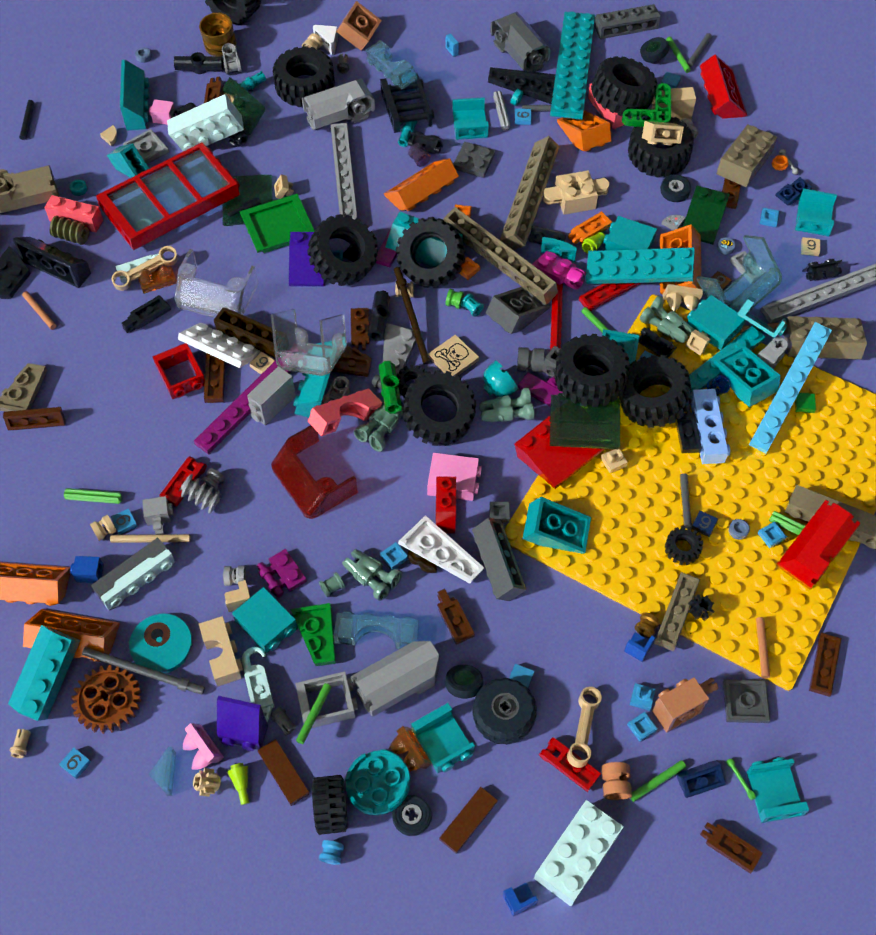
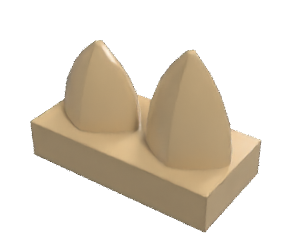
M668 284L663 292V299L667 300L673 311L680 307L681 302L685 303L686 307L692 311L698 306L699 300L703 296V289Z

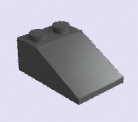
M519 287L493 296L486 314L494 322L501 325L506 332L513 334L523 330L547 311L550 305H545L523 287Z

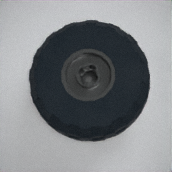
M509 678L494 679L482 686L477 693L473 703V720L477 730L487 740L496 744L506 745L519 742L529 734L535 723L536 701L530 690L521 682Z

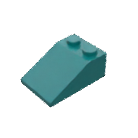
M741 345L714 360L715 365L736 396L748 407L773 395L779 389L781 375L745 345Z
M539 497L529 503L523 539L539 546L584 554L586 552L591 517L546 498Z

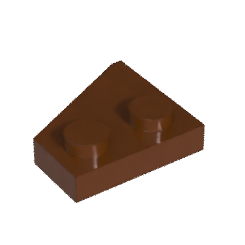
M340 339L332 371L368 377L372 358L361 353L355 347L351 348L345 344L343 339Z

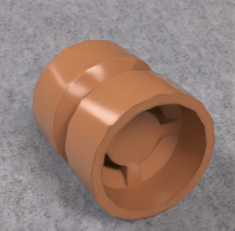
M611 762L602 765V779L606 781L603 784V797L605 799L625 800L632 797L631 783L628 782L631 778L629 764Z

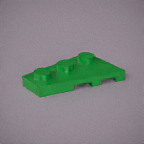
M331 604L290 609L315 666L335 664L336 653Z

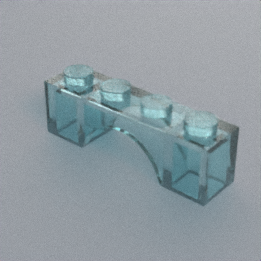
M381 40L365 50L368 56L366 57L368 63L371 66L374 65L377 71L382 72L395 86L398 85L401 89H404L418 79L414 67L406 60L391 62L393 57L389 46Z
M348 611L337 613L334 641L335 644L356 645L358 640L365 634L381 632L393 640L396 649H401L411 642L418 641L419 620H415L412 617L400 619L391 615L378 617L369 613L356 615Z

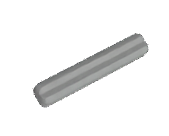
M495 91L493 98L501 128L508 130L510 129V121L501 91Z

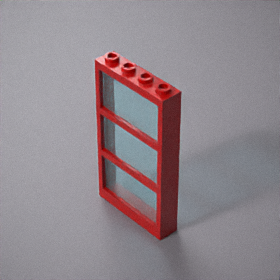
M201 142L96 195L101 210L130 247L135 250L239 196L240 185L236 178H232L229 170L222 166L219 158L214 157L211 149Z

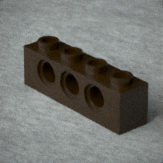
M223 307L214 319L216 330L222 331L223 334L229 337H235L242 343L250 344L255 349L274 358H278L288 347L285 333Z

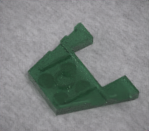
M229 77L223 87V92L235 97L232 103L242 115L243 127L246 129L245 133L251 135L265 112V107Z

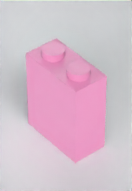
M433 453L427 495L436 496V476L456 477V499L473 501L474 494H478L479 483L476 482V479L481 477L482 466H478L479 458Z

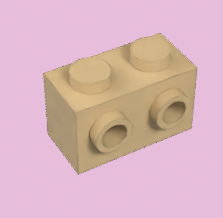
M645 121L642 138L648 140L647 143L657 144L658 142H662L664 145L681 144L684 126L675 123Z

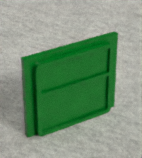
M298 194L240 211V215L257 253H266L288 246L290 243V232L315 231Z

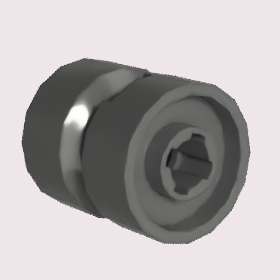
M519 347L517 371H528L531 369L533 372H543L544 348H534L530 351L527 347Z

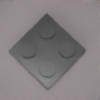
M464 141L453 165L458 171L484 178L495 156V150Z

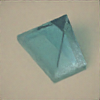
M168 747L148 774L167 796H172L176 760V752L173 747Z

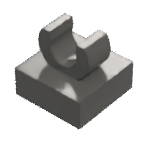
M490 502V518L501 520L502 524L509 523V502Z

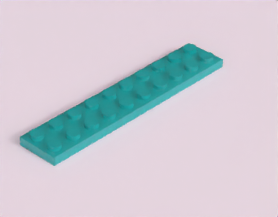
M564 13L550 116L583 119L595 15Z

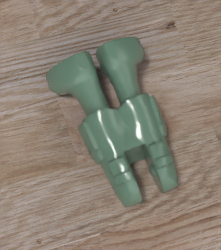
M657 296L651 307H647L643 311L640 321L658 327L657 331L667 337H671L676 342H686L687 336H690L695 329L674 311L667 313L663 308L664 299L661 296Z
M523 388L520 397L511 400L508 395L479 403V409L482 411V421L507 422L513 421L516 417L534 420V409L531 403L529 388Z
M383 404L381 408H378L370 415L368 423L362 424L354 430L355 437L361 442H366L369 439L370 446L374 450L381 452L385 448L384 435L390 434L397 427L399 420L404 414L403 407L396 414H390L385 411V405Z
M354 549L351 555L358 562L355 563L351 559L345 558L342 562L343 566L364 587L370 586L374 590V598L379 601L385 599L389 595L390 589L393 590L399 583L402 572L399 569L386 572L383 570L381 562L360 550ZM373 577L380 578L384 583L378 582Z

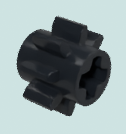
M244 128V130L228 136L230 138L229 143L238 147L244 145L248 139V135L245 133L246 129Z
M697 594L694 600L692 599L688 602L691 606L688 613H691L695 620L702 618L705 621L715 612L712 609L714 602H711L707 595L700 597Z

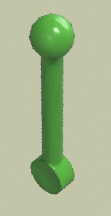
M731 758L726 761L727 765L736 774L749 799H755L754 792L750 790L735 766V761Z

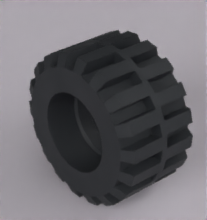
M341 775L314 777L312 782V802L317 833L322 835L346 832L348 818L343 777Z

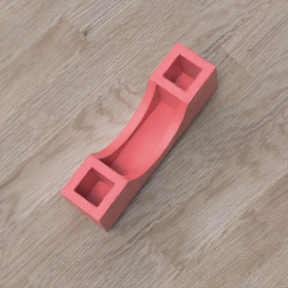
M368 388L313 407L308 422L321 436H325L337 430L341 416H354L365 421L369 419L375 410L381 408L383 402Z

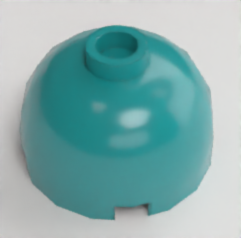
M496 360L485 369L483 380L486 385L483 388L489 395L493 393L496 397L510 396L518 390L517 385L507 371L500 370L503 366Z

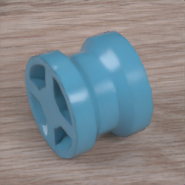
M324 840L322 842L323 852L319 855V860L328 864L340 865V853L344 850V845L339 842Z

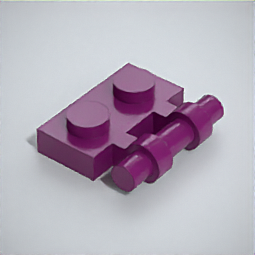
M286 549L269 558L271 566L266 567L263 562L257 565L260 571L259 575L269 584L268 588L278 598L284 594L282 591L283 587L286 586L289 592L307 582L306 577ZM277 573L280 580H275L272 575Z

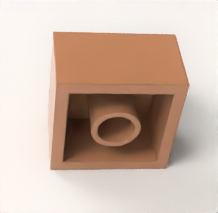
M356 1L336 32L362 51L382 20Z

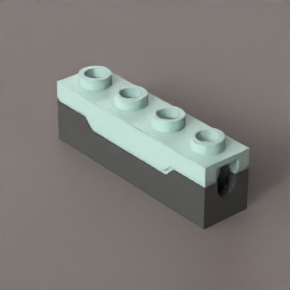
M156 538L93 583L91 587L106 608L110 610L119 606L128 596L137 593L140 587L152 582L162 571L170 569L175 561L171 552L159 538Z

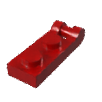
M189 456L159 496H166L168 503H172L173 506L177 507L184 498L181 497L182 490L179 491L186 478L193 474L192 481L196 480L205 472L207 465L203 462H197L195 458Z
M552 737L548 742V747L542 749L539 756L588 793L601 773L588 763L582 768L572 766L567 759L569 748ZM555 750L561 753L557 758L552 755ZM572 751V754L576 759L583 760Z

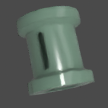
M337 572L333 573L334 576L329 579L319 581V585L327 598L334 591L345 588Z

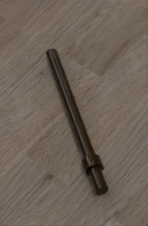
M400 267L394 268V273L397 279V288L401 292L423 364H429L430 359L407 290V281L403 278Z

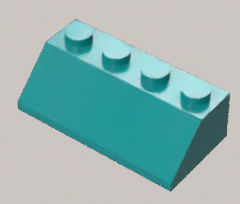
M122 60L120 109L126 130L146 129V122H149L147 112L149 110V102L147 99L150 98L147 87H150V81L146 77L144 70L127 60Z
M399 212L392 224L385 247L396 251V247H399L397 241L399 237L402 238L404 235L402 231L404 229L408 230L410 223H418L419 218ZM437 237L427 238L417 247L416 261L435 268L445 259L447 247Z
M339 340L317 343L314 350H309L307 360L310 363L305 365L302 375L305 376V380H300L298 391H301L300 396L296 395L293 406H296L294 414L309 418L312 408L321 405Z
M41 625L8 704L18 713L37 721L47 720L80 640L48 626Z

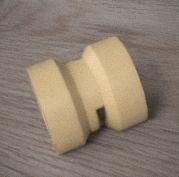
M312 33L303 42L302 46H307V48L314 47L317 50L323 45V41L319 35Z
M108 515L102 517L100 521H94L90 524L99 541L104 539L107 534L117 532Z

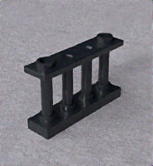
M414 73L415 82L393 86L391 84L388 85L386 78L380 79L381 94L394 133L400 132V125H403V123L426 119L429 127H432L434 111L433 109L430 110L423 90V80L419 79L418 73ZM415 88L417 91L414 93H408L395 96L394 94L392 95V92H398ZM413 99L420 100L419 103L401 106L395 105L396 102ZM423 109L424 113L407 116L398 115L400 112Z

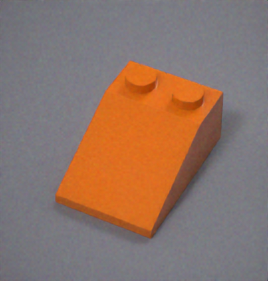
M585 110L583 111L582 120L563 117L557 119V123L573 145L582 151H589L593 147H601L605 143L611 142L610 122Z

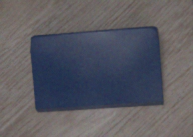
M711 761L676 774L685 798L726 785L721 764L717 761Z

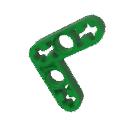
M666 83L657 85L655 110L627 109L623 112L622 123L626 126L644 127L645 120L642 119L643 116H649L651 118L649 121L670 123V86ZM661 90H663L664 93H665L664 97H661V96H662V91H661ZM665 103L667 107L662 108L659 104Z

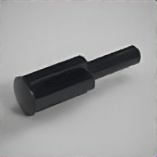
M256 196L241 203V207L228 212V216L232 217L239 214L242 210L262 205L261 201Z

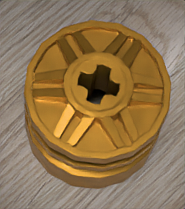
M219 12L208 14L202 18L199 29L206 52L213 56H223V45L231 43L236 47L237 41L229 16Z

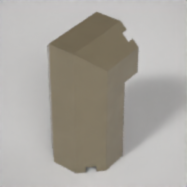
M50 165L15 174L12 172L10 174L7 170L0 169V213L48 202L51 195L60 197Z

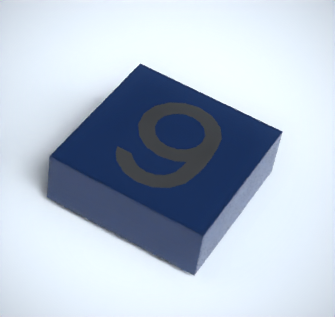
M699 511L691 528L710 537L718 518Z

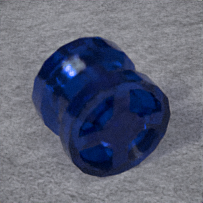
M723 375L717 376L707 383V389H715L717 396L727 393L731 387L729 379Z

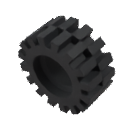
M410 365V368L405 366L404 370L400 369L399 373H397L400 396L403 395L404 399L409 387L406 381L416 379L419 376L423 378L424 373H426L423 367L420 369L418 365H416V368H413V365Z
M681 526L680 530L676 527L674 531L670 532L665 543V553L668 554V558L671 559L673 557L674 563L677 560L680 561L679 565H683L684 562L686 565H689L690 562L694 563L699 558L703 548V540L700 541L701 535L697 536L698 532L696 530L691 532V527H688L687 530H685V526ZM679 540L687 541L691 545V549L689 551H682L677 547L676 543Z

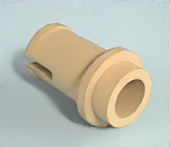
M21 729L17 730L14 745L10 747L12 757L24 758V755L27 754L26 747L31 735L29 730L22 729V732Z

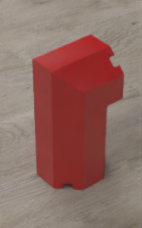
M828 500L823 502L777 563L779 569L809 590L820 580L828 569L830 562H833L860 525L858 520L854 523L852 521L854 516L838 504L832 503L831 506L828 505Z

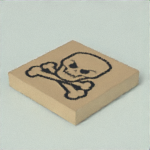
M456 335L428 353L429 359L444 373L446 371L452 372L451 375L454 377L460 375L479 361V356Z

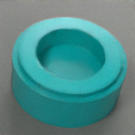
M517 89L514 92L510 101L512 105L517 106L520 103L523 91Z
M81 179L72 181L69 186L71 193L75 196H82L88 190L86 182Z

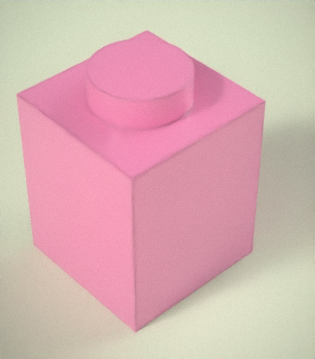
M154 99L152 106L149 108V115L152 117L153 123L168 125L167 120L171 119L170 112L175 109L174 103Z

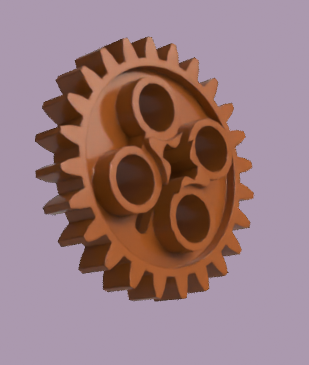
M109 665L107 670H104L100 666L99 672L91 669L92 675L84 674L86 680H78L81 687L73 689L77 693V695L71 696V699L75 702L71 707L73 710H76L73 714L76 718L79 717L78 722L80 724L84 723V727L87 730L91 727L94 733L99 728L102 734L105 733L106 728H109L111 733H113L114 726H118L121 730L122 722L129 724L127 718L129 716L136 717L133 710H140V707L136 704L142 701L141 697L138 696L142 693L141 689L137 688L139 683L137 680H134L133 674L128 675V670L124 669L121 672L120 667H116L113 670L112 666ZM117 682L113 688H108L109 684ZM97 692L95 697L89 698L91 693ZM125 699L122 705L116 706L119 700ZM105 709L103 715L97 716L100 710Z

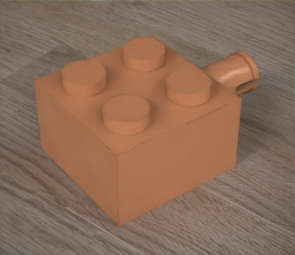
M695 677L690 680L683 679L676 684V688L671 691L666 689L658 695L659 698L655 702L652 712L666 733L702 713L709 700L707 695L718 690L717 683L712 684L715 681L713 678H709L701 684L697 682Z

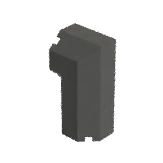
M517 11L491 22L490 33L491 36H495L496 40H493L495 46L500 52L507 51L524 71L537 72L544 67V61H549L551 49Z

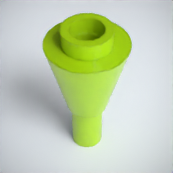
M243 763L231 765V770H228L227 773L239 793L241 805L249 804L247 793L248 766H244Z

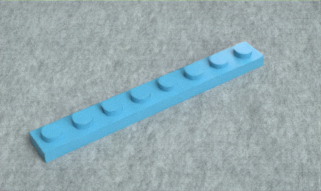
M817 322L813 324L751 439L750 446L765 454L767 453L832 331L831 329Z

